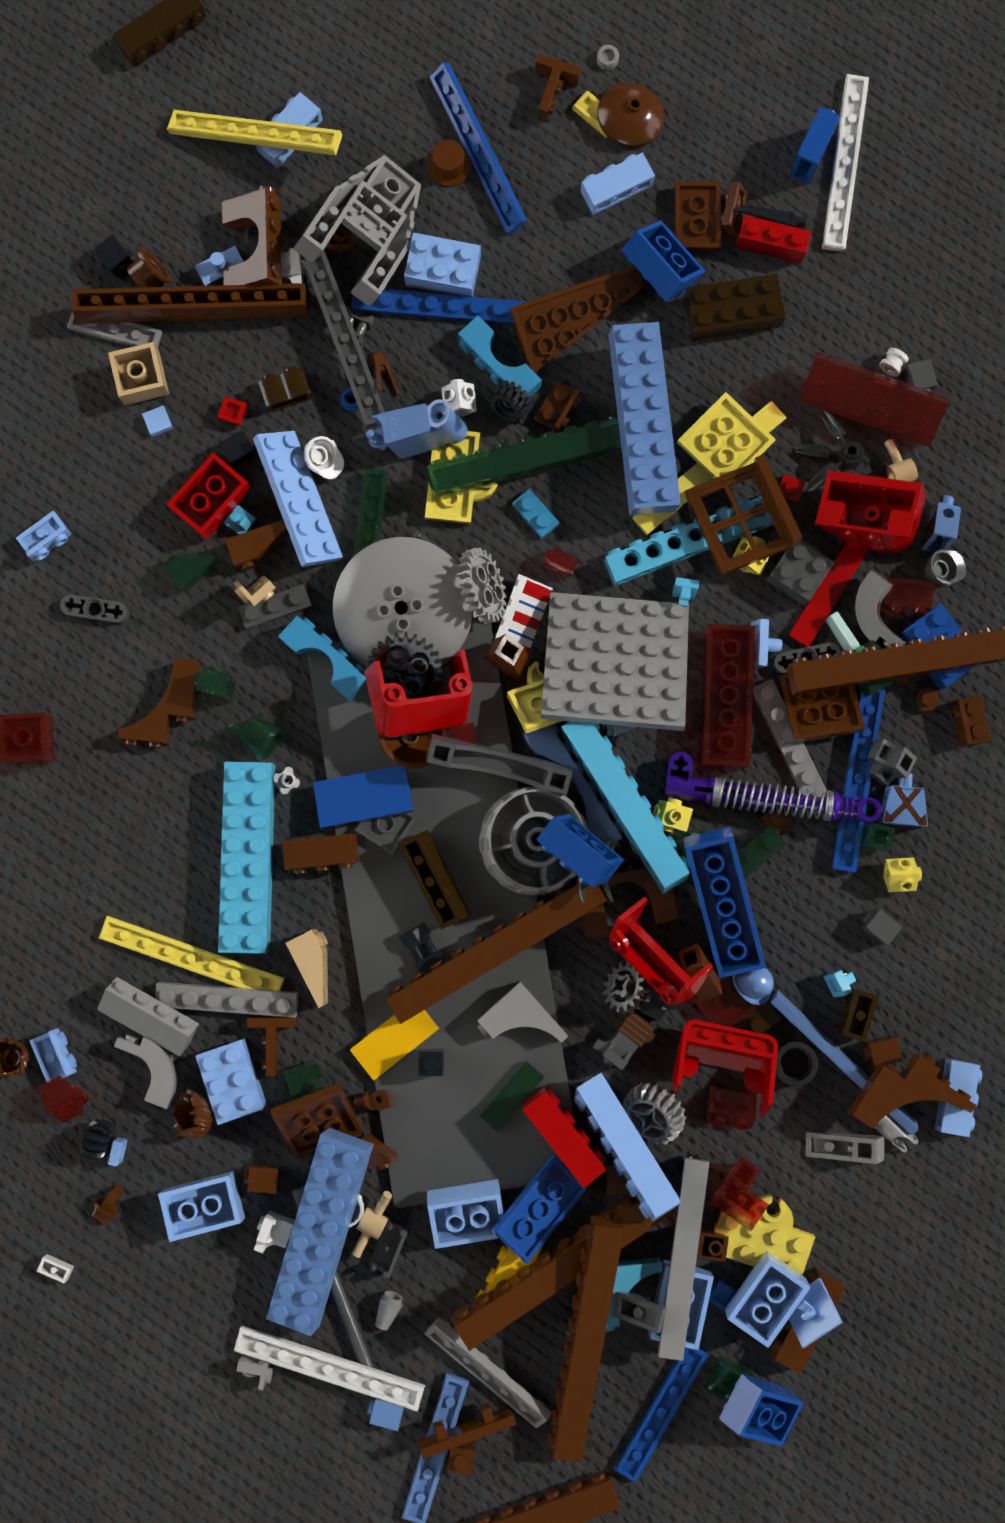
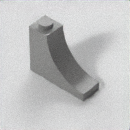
M520 981L477 1019L479 1022L477 1028L486 1038L490 1035L494 1039L499 1034L517 1027H534L544 1030L557 1038L561 1043L568 1037L565 1031Z

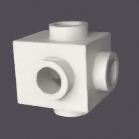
M455 379L450 381V384L441 388L443 400L448 403L459 417L477 411L474 384L466 383L463 379Z

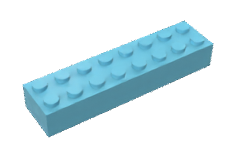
M568 722L562 726L564 740L571 748L576 759L583 767L663 895L688 880L690 873L688 861L684 856L679 857L676 852L677 845L670 835L666 837L663 832L664 825L657 815L653 817L651 814L649 801L645 795L640 797L635 779L632 775H626L624 770L625 764L619 755L616 757L613 755L611 749L613 746L606 736L602 737L600 735L599 724Z
M224 762L218 953H270L275 782L273 781L275 764Z

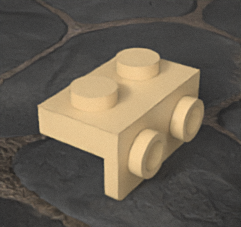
M264 575L247 590L238 581L234 583L237 587L235 593L245 604L251 602L254 606L261 600L263 602L267 601L274 594L272 590L276 588Z

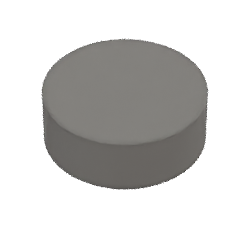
M612 45L602 46L597 52V64L605 70L615 68L619 62V51Z

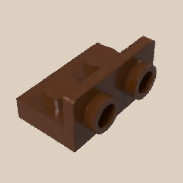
M556 380L535 416L534 422L558 435L561 429L565 430L571 420L568 416L572 409L574 411L578 409L582 398H580L581 390L578 388L573 390Z
M976 696L952 701L950 712L952 718L956 719L957 729L955 734L957 741L961 742V746L965 747L992 741L982 697Z

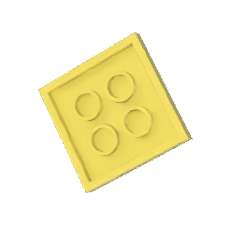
M725 392L678 439L677 444L713 478H717L754 463L755 457L762 455L776 439Z

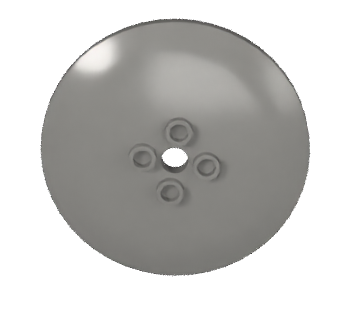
M411 537L384 539L367 546L357 553L342 571L333 597L335 627L340 640L352 657L361 665L367 667V664H370L367 662L368 656L372 655L371 650L373 647L378 649V641L385 643L387 635L394 640L395 633H398L399 637L403 638L404 633L407 632L408 638L411 639L414 634H417V641L425 637L426 646L433 643L432 652L439 651L437 659H442V666L450 661L452 655L459 651L465 642L473 617V611L469 612V604L464 603L465 595H461L463 588L458 584L461 582V579L457 576L458 573H461L458 563L438 546ZM399 601H404L408 605V610L403 615L398 614L395 610V605ZM398 653L391 654L396 659L402 658ZM422 660L414 661L415 664L420 666L425 664ZM386 674V675H385V676H388V677L396 678V677H395L394 675H392V674Z

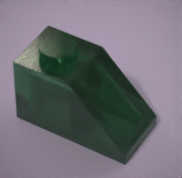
M179 553L177 556H171L165 562L166 565L163 569L178 587L186 593L220 563L214 555Z

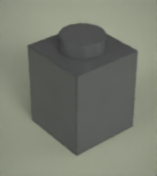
M931 359L910 363L903 370L909 397H927L938 386Z
M881 909L869 910L863 917L862 921L864 923L861 926L863 930L878 942L887 946L903 928Z

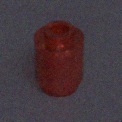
M553 547L552 551L547 549L542 562L545 563V569L563 577L565 575L571 577L578 560L574 559L573 555Z

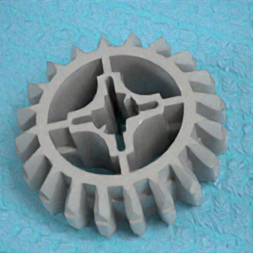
M650 1081L647 1084L641 1082L639 1085L631 1088L624 1098L623 1109L641 1138H646L648 1143L654 1141L657 1145L660 1143L666 1145L668 1142L676 1139L682 1132L686 1119L684 1116L685 1109L680 1107L681 1101L675 1100V1094L668 1093L667 1088H660L659 1083L653 1086Z

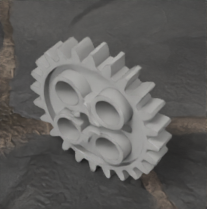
M481 548L467 550L465 553H462L463 557L459 558L461 564L458 565L461 573L457 574L461 579V582L458 584L463 588L461 595H465L466 598L464 603L469 604V612L474 611V618H478L480 623L490 624L497 622L503 618L502 614L505 613L504 607L507 606L504 601L507 595L503 591L506 589V586L502 585L504 578L499 575L500 568L496 569V561H492L491 554L487 555L486 550Z

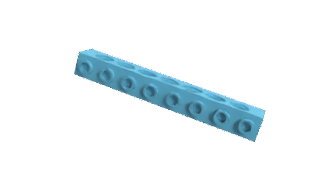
M760 494L757 495L758 498L753 500L745 498L738 501L737 505L740 512L742 513L764 504ZM725 506L717 509L715 514L709 517L712 524L736 514L733 508L728 509ZM768 512L764 513V516H757L745 521L750 533L774 525ZM693 519L694 522L688 525L680 523L672 527L673 531L664 534L663 531L651 535V539L642 542V539L636 540L629 544V548L624 550L616 548L609 551L604 562L614 587L708 551L709 547L696 519ZM740 524L717 533L722 545L745 536ZM697 532L701 540L693 541L689 533ZM668 541H677L679 548L671 549L668 546ZM653 548L658 552V556L651 558L646 554V550ZM631 556L635 558L637 564L628 566L624 559Z

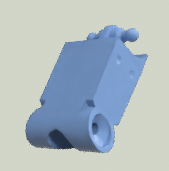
M439 399L431 402L430 405L424 403L374 415L372 418L379 426L374 431L368 430L366 432L369 444L373 448L386 450L388 446L400 459L444 447L446 443H460L467 435V426L446 401Z

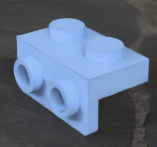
M52 511L17 536L16 539L26 551V555L35 562L48 556L49 551L55 546L58 547L66 543L68 537L72 534L56 512Z
M59 1028L30 1040L48 1085L77 1072L75 1069L77 1067L76 1060L72 1054H69L66 1048L68 1044L66 1036L63 1032L59 1031Z

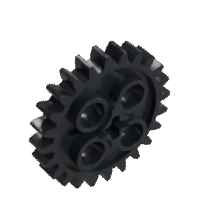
M407 632L404 633L403 638H400L398 633H395L394 640L387 635L385 643L378 641V649L373 647L371 650L372 655H369L367 660L370 664H367L366 669L374 661H380L384 684L397 683L401 685L405 691L406 699L423 698L424 695L426 697L432 696L431 690L437 692V684H441L442 681L440 675H443V668L440 667L442 666V659H437L439 651L432 652L434 644L431 643L426 646L425 637L417 641V634H414L411 639L408 638ZM398 653L402 658L396 659L391 654ZM422 660L425 664L420 666L415 664L414 661ZM392 674L396 678L388 679L385 677V675ZM415 681L418 685L411 686L407 682Z

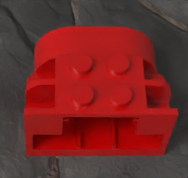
M828 470L815 525L822 526L823 530L827 533L838 535L839 540L847 542L849 546L869 549V552L880 554L899 553L908 548L917 536L926 498L923 483Z

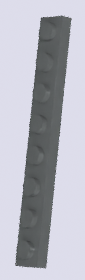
M323 250L313 264L303 257L366 429L379 425L372 416L384 413L385 411L325 251Z

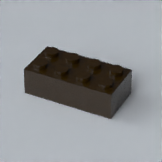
M778 274L687 287L684 295L691 341L780 328L785 320Z

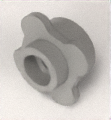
M285 767L283 772L276 773L273 776V781L281 794H288L290 789L297 788L300 785V781L295 778L291 767Z

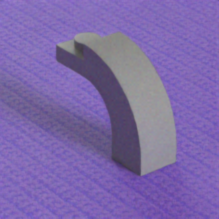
M871 570L861 583L856 596L855 610L858 624L865 636L874 644H878L883 638L884 645L891 643H900V646L907 645L908 642L885 626L880 615L882 600L893 584Z
M131 1034L118 1037L114 1047L139 1056L147 1063L150 1069L151 1083L144 1101L165 1109L171 1107L177 1091L178 1072L170 1052L146 1037H143L141 1043L139 1042L140 1038Z

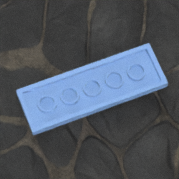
M295 431L257 434L253 440L301 567L334 562L343 558L313 477L304 460V454Z

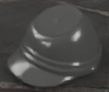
M937 549L926 561L924 568L926 578L938 585L949 586L963 580L966 576V565L963 557L958 552Z

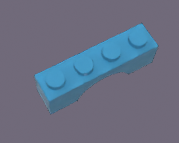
M476 316L458 333V345L461 350L466 354L470 353L475 358L474 362L481 370L486 369L491 374L490 378L496 385L505 380H508L509 384L513 381L516 387L520 385L522 391L526 390V397H531L541 388L542 380L527 364L509 367L498 362L491 352L494 331L479 316Z
M296 616L278 637L297 655L310 651L326 655L333 665L331 685L346 699L351 701L367 684L365 670L359 664L353 666L348 661L350 656L341 648L336 651L331 646L333 641L323 632L321 635L317 634L313 630L316 626L306 617L302 620Z

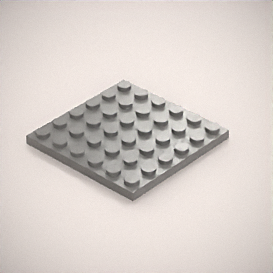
M550 592L541 719L684 731L689 604L688 607L678 605V603Z

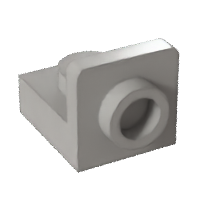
M242 1354L238 1361L237 1372H242L246 1377H256L259 1375L258 1390L263 1391L266 1383L270 1384L273 1368H269L270 1363Z

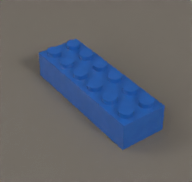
M731 826L684 837L685 850L719 978L766 968Z

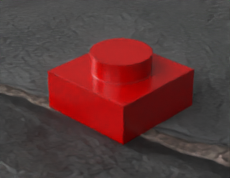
M225 396L217 418L219 421L241 427L248 405L245 402Z
M784 474L779 488L785 500L797 505L806 481Z

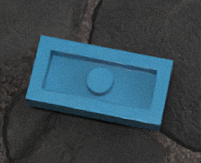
M530 488L512 503V506L541 539L559 525L558 520Z

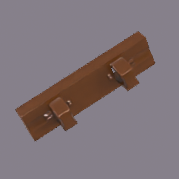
M489 1403L480 1405L482 1417L447 1430L443 1420L434 1422L436 1434L418 1440L423 1459L516 1425L510 1407L492 1413Z

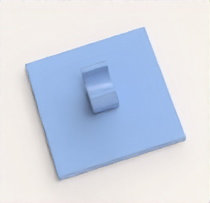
M821 1278L809 1284V1291L789 1318L802 1348L807 1347L843 1323Z

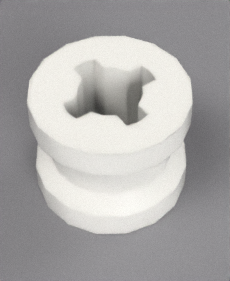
M889 348L886 353V359H882L879 367L885 373L897 377L902 371L901 367L906 365L909 358L903 351L897 348Z

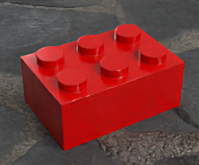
M212 453L166 505L207 541L233 509L250 493L252 488L243 477L215 453Z

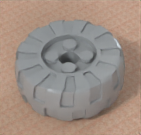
M523 787L505 794L488 810L482 822L479 835V851H481L486 870L501 886L515 893L539 896L561 889L571 882L577 874L572 870L569 871L562 867L559 863L560 860L555 855H549L541 848L542 844L535 846L532 842V835L536 834L539 837L553 817L570 814L588 829L583 815L579 814L574 806L575 804L564 794L561 795L538 787Z

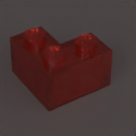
M740 1157L710 1203L751 1232L769 1204L749 1191L761 1170L743 1157Z

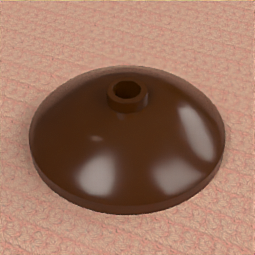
M624 82L610 87L603 94L598 105L597 117L602 131L609 139L625 147H641L649 144L659 135L664 123V110L659 98L650 89L638 83Z
M446 729L409 735L410 741H407L404 736L384 738L377 731L378 741L384 754L395 764L409 769H419L431 764L426 761L431 734L447 737Z

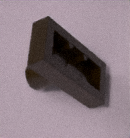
M767 1000L765 1004L755 1007L729 1027L764 1033L781 1019Z

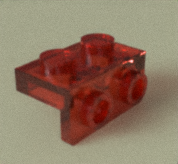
M887 578V581L893 584L884 599V606H888L889 611L903 612V608H912V613L927 614V610L933 609L935 582Z
M709 1086L707 1112L704 1121L714 1126L728 1125L734 1126L739 1130L751 1129L756 1120L757 1093Z

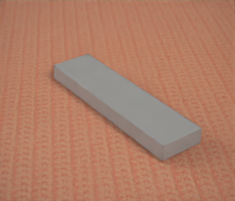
M73 312L67 326L68 330L130 347L154 342L158 349L162 336L161 330L134 322L79 324Z

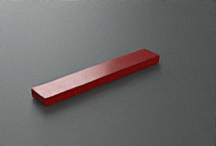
M847 542L844 544L834 560V565L788 634L789 638L805 648L810 646L869 549L852 547Z

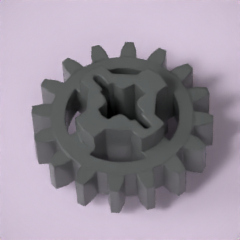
M628 961L627 963L619 962V968L613 966V974L607 973L606 975L609 981L603 983L607 987L603 995L608 996L605 1003L610 1005V1009L622 1014H626V1012L632 1014L634 1008H641V1001H647L644 994L650 993V990L646 989V985L649 983Z

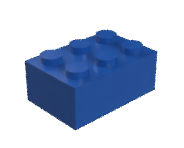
M661 220L637 230L622 249L629 262L635 265L642 273L643 278L649 281L657 291V294L666 302L685 293L687 287H693L705 273L702 266Z
M939 604L899 633L898 636L906 642L916 639H923V642H929L931 638L945 635L946 639L954 638V634L963 631L943 605ZM974 666L929 673L927 675L940 691L948 687Z
M570 814L553 817L537 838V841L542 844L541 848L549 855H555L560 860L559 863L562 867L569 871H574L579 876V881L588 887H595L608 882L624 861L623 858Z
M741 1374L735 1383L729 1400L723 1407V1412L719 1419L741 1437L782 1446L804 1402L784 1386Z

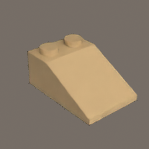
M312 929L287 942L286 945L318 1008L328 1003L327 948L325 946L328 944V941L322 931L318 932L317 929Z

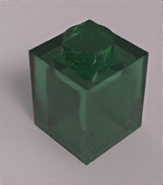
M865 823L860 846L881 852L890 851L895 828L876 823Z

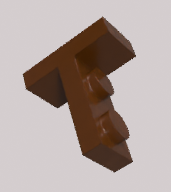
M538 54L535 73L549 78L538 109V120L547 122L549 114H554L557 101H554L556 94H561L563 84L567 83L578 87L581 67Z
M252 1016L247 1018V1028H266V1032H262V1046H266V1056H262V1070H266V1076H276L278 1074L279 1028L297 1027L298 1016L295 1018L280 1016Z

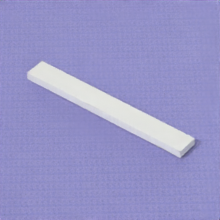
M847 74L845 77L822 249L844 252L846 249L869 77Z
M243 1325L240 1327L234 1348L235 1352L414 1411L419 1409L425 1388L423 1384Z

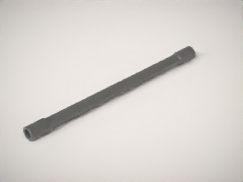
M304 1185L291 1190L298 1209L304 1192ZM336 1271L331 1292L359 1364L374 1368Z

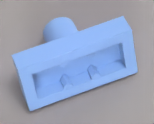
M233 246L221 253L214 252L209 259L195 265V268L204 286H213L224 280L223 268L242 263L243 260L236 246Z
M758 619L751 622L749 668L759 669L767 666L768 652L780 653L782 650L781 639L768 638V619Z

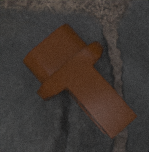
M379 1089L375 1092L366 1091L364 1096L354 1099L356 1108L365 1107L367 1110H384L394 1106L390 1092L385 1089ZM379 1096L382 1097V1102L379 1101Z
M117 1184L106 1198L97 1199L91 1215L101 1223L108 1224L109 1220L118 1214V1207L115 1204L125 1189Z

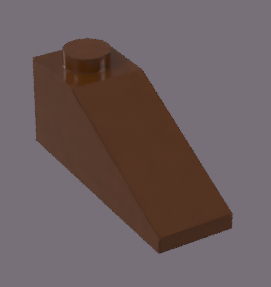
M283 519L225 539L235 568L237 570L241 569V571L254 568V564L259 563L288 534V530Z

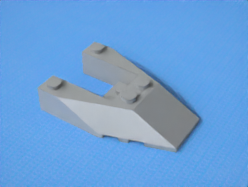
M385 155L380 157L356 175L354 174L347 181L333 189L293 249L313 264L340 223H342L376 250L373 258L351 291L355 297L370 307L381 295L411 245L410 236L414 228L415 221L413 219L418 205L421 184Z

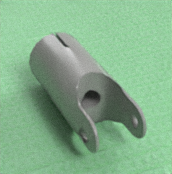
M889 1114L883 1117L874 1127L903 1153L907 1152V1147L897 1137H904L913 1144H918L917 1137L914 1134L910 1135Z

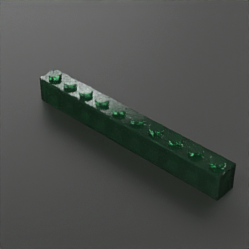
M613 415L603 422L593 420L579 428L577 426H570L559 433L554 431L546 432L541 437L535 439L526 437L521 439L519 443L512 445L510 442L502 443L492 450L482 448L475 451V454L468 456L466 454H458L448 461L443 459L432 461L427 466L426 474L433 498L622 451L618 415Z

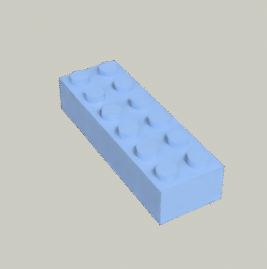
M602 1073L577 1087L574 1096L577 1108L581 1113L585 1111L588 1116L587 1124L593 1133L598 1132L601 1137L599 1143L606 1154L611 1153L614 1158L612 1164L619 1176L623 1174L628 1181L625 1185L632 1197L637 1196L641 1202L639 1209L646 1219L650 1217L653 1222L677 1207L681 1200Z

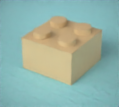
M154 342L108 353L118 397L124 405L169 395L160 353Z

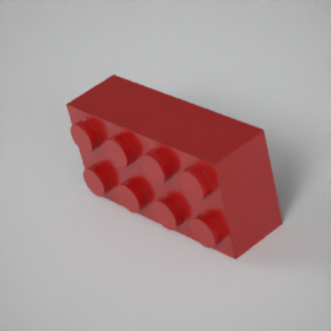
M543 1086L522 1103V1110L581 1186L585 1188L607 1170L604 1164L607 1160L597 1146L591 1147L589 1144L591 1140L586 1131L581 1126L577 1129L574 1125L576 1122L575 1118L567 1107L562 1110L559 1106L561 1103L560 1099L552 1088L547 1090Z

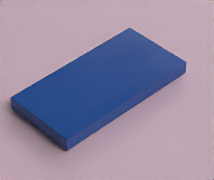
M401 766L313 782L321 829L414 812L407 768Z
M551 1155L491 1231L520 1260L528 1264L588 1187L583 1188L567 1166L556 1155Z

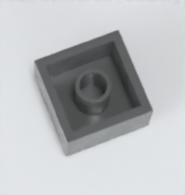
M801 541L799 545L784 552L766 581L805 606L835 562Z

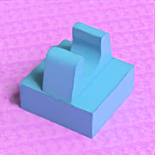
M237 505L224 524L239 535L248 532L257 519Z
M676 577L672 597L679 598L678 605L688 607V601L695 600L699 589V581Z
M842 970L830 972L823 976L833 997L845 996L851 993L852 990L849 985L856 981L852 972L843 974Z

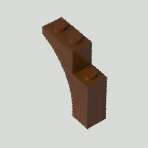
M174 659L171 679L161 701L140 721L118 729V739L125 741L124 744L130 746H139V742L148 743V747L162 748V744L169 745L172 717H174L176 722L188 723V719H195L201 664L194 660Z

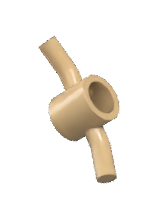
M892 439L887 440L884 445L893 461V464L888 465L886 468L888 478L911 482L917 480L918 472L914 461L911 458L902 460Z
M389 1191L383 1192L374 1210L369 1207L365 1209L362 1219L356 1227L362 1233L351 1253L353 1256L360 1258L370 1237L376 1240L380 1237L388 1221V1217L384 1216L383 1212L392 1198V1194Z

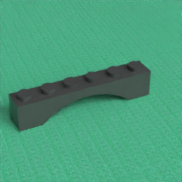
M431 734L426 754V761L428 763L449 768L495 774L567 795L573 773L570 766Z

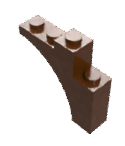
M923 1053L922 1056L913 1054L900 1076V1071L892 1065L887 1064L884 1066L878 1064L847 1113L874 1129L876 1124L888 1113L898 1107L916 1101H943L969 1113H972L976 1104L970 1101L971 1096L961 1089L955 1091L949 1087L950 1081L940 1075L937 1076L941 1069L934 1065L936 1060Z

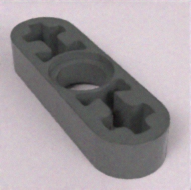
M66 595L60 602L62 612L69 617L122 624L129 617L128 608L123 603L117 601ZM74 600L75 604L83 606V610L73 608L72 612H70V609L66 606ZM94 603L100 604V613L95 616L90 615L89 607ZM106 605H108L107 609L117 611L119 607L123 615H118V619H116V616L112 613H106Z
M829 642L783 652L774 658L773 668L779 674H788V666L784 669L783 666L778 665L783 657L785 661L794 659L793 654H795V659H798L802 653L807 652L812 655L813 660H816V656H818L815 651L816 649L818 654H821L829 648L830 651H834L835 654L832 657L840 656V648L835 643Z

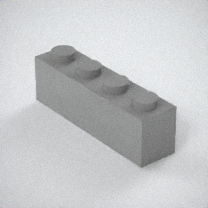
M118 977L105 989L97 1009L178 1056H181L189 1046L199 1025L196 1021Z

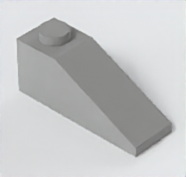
M806 1132V1157L878 1164L884 1161V1136Z

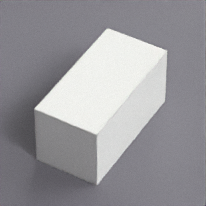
M46 1254L42 1258L37 1272L65 1283L68 1281L74 1266Z

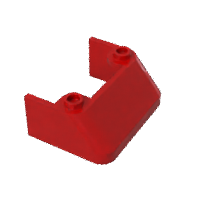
M464 649L457 651L448 661L451 678L448 682L450 694L407 700L401 685L397 683L384 684L380 661H374L364 671L376 729L382 737L394 738L457 728L466 722L472 681Z
M643 897L617 918L609 935V943L660 994L661 999L666 1004L675 1006L690 999L698 992L713 965L709 963L691 978L637 923L648 901Z
M690 1020L685 1024L681 1033L673 1066L670 1094H675L676 1096L681 1087L682 1078H690L695 1075L698 1063L744 1072L745 1087L751 1092L761 1094L759 1117L764 1118L773 1105L778 1043L774 1037L767 1034L700 1020Z

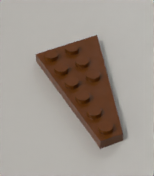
M635 265L509 308L526 363L534 373L644 287L640 271Z

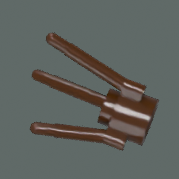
M383 352L369 353L367 355V366L371 374L376 376L378 391L383 390L381 375L386 370L395 395H399L390 369V363L385 360V354Z

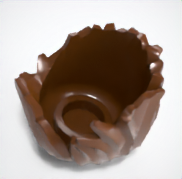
M0 1038V1078L23 1075L29 1060L27 1048L23 1046V1043L14 1038Z
M190 1089L182 1092L179 1099L176 1100L174 1112L172 1113L176 1122L174 1127L178 1129L176 1137L182 1136L190 1139L201 1137L210 1130L212 1123H214L215 1115L211 1103L204 1096Z

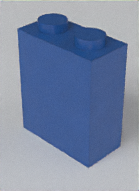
M819 107L789 173L790 176L810 184L841 117L832 109Z

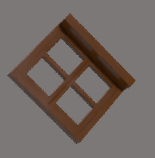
M764 454L755 457L752 464L694 486L684 492L721 576L797 546L802 540L801 532ZM753 478L764 504L741 513L729 487ZM724 489L736 515L712 524L701 498ZM768 512L780 538L757 547L745 521ZM740 523L752 550L728 559L717 532Z

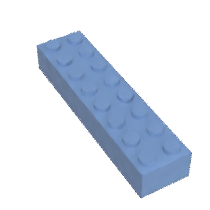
M659 322L613 325L608 338L629 516L675 512L681 505Z
M331 1128L320 1134L266 1317L267 1320L311 1336L320 1327L373 1149V1143Z

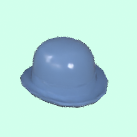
M763 968L732 975L737 992L750 1004L759 1006L765 1004L770 998L774 980L768 969Z

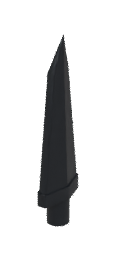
M745 205L733 208V210L743 214L792 227H804L806 225V218L796 216L791 211Z

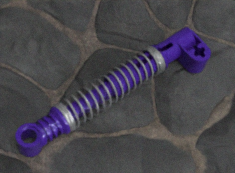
M676 752L669 760L665 798L670 797L679 800L704 802L708 806L717 808L719 805H723L724 808L729 805L732 809L737 806L739 810L742 807H745L747 811L750 808H754L755 812L761 809L762 813L765 810H769L770 814H772L775 806L778 815L781 813L782 807H784V814L786 816L791 808L793 817L799 809V816L801 818L804 816L805 810L807 811L808 818H811L814 811L816 819L819 818L822 812V819L824 821H834L842 816V819L845 820L848 817V820L854 818L855 821L871 823L878 819L882 812L880 803L874 798L857 797V800H855V797L851 796V799H849V796H845V799H843V796L835 791L827 790L825 794V790H823L821 798L817 797V789H815L813 797L809 796V788L805 796L802 795L801 787L799 788V794L796 795L794 794V786L791 789V794L786 793V785L784 786L783 793H779V785L776 786L774 792V787H771V783L769 786H764V783H761V786L756 785V782L751 785L748 781L742 784L741 780L738 783H734L733 779L730 782H726L725 778L722 781V778L711 777L710 779L692 778L693 763L690 755L685 752ZM679 759H684V763L688 764L683 766L682 773H688L689 777L670 775L671 771L678 772V766L674 765V763H678ZM694 789L711 790L713 793L694 791ZM869 804L874 808L872 817L863 814V805Z

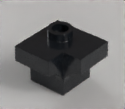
M649 984L647 989L650 990V993L644 994L647 1001H641V1008L637 1009L661 1021L667 1010L673 1008L680 1010L682 1003L675 1006L666 1004L661 999L660 994Z

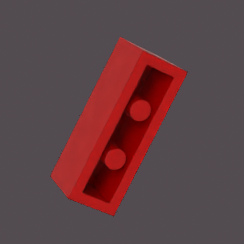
M744 215L735 248L802 263L807 252L811 231Z

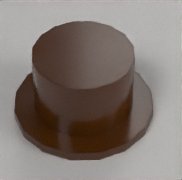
M454 140L441 141L428 156L427 169L429 176L441 186H458L466 181L471 172L472 163L466 150Z
M138 246L136 251L139 257L127 267V271L132 279L141 288L156 287L162 281L170 284L172 277L164 265L145 247Z

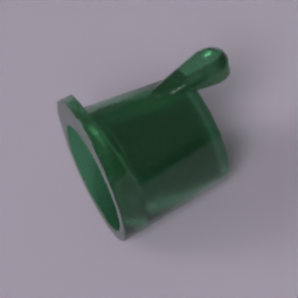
M257 715L252 716L242 728L238 724H232L228 729L229 733L237 736L238 740L254 752L260 761L267 759L274 752L284 735L282 729Z

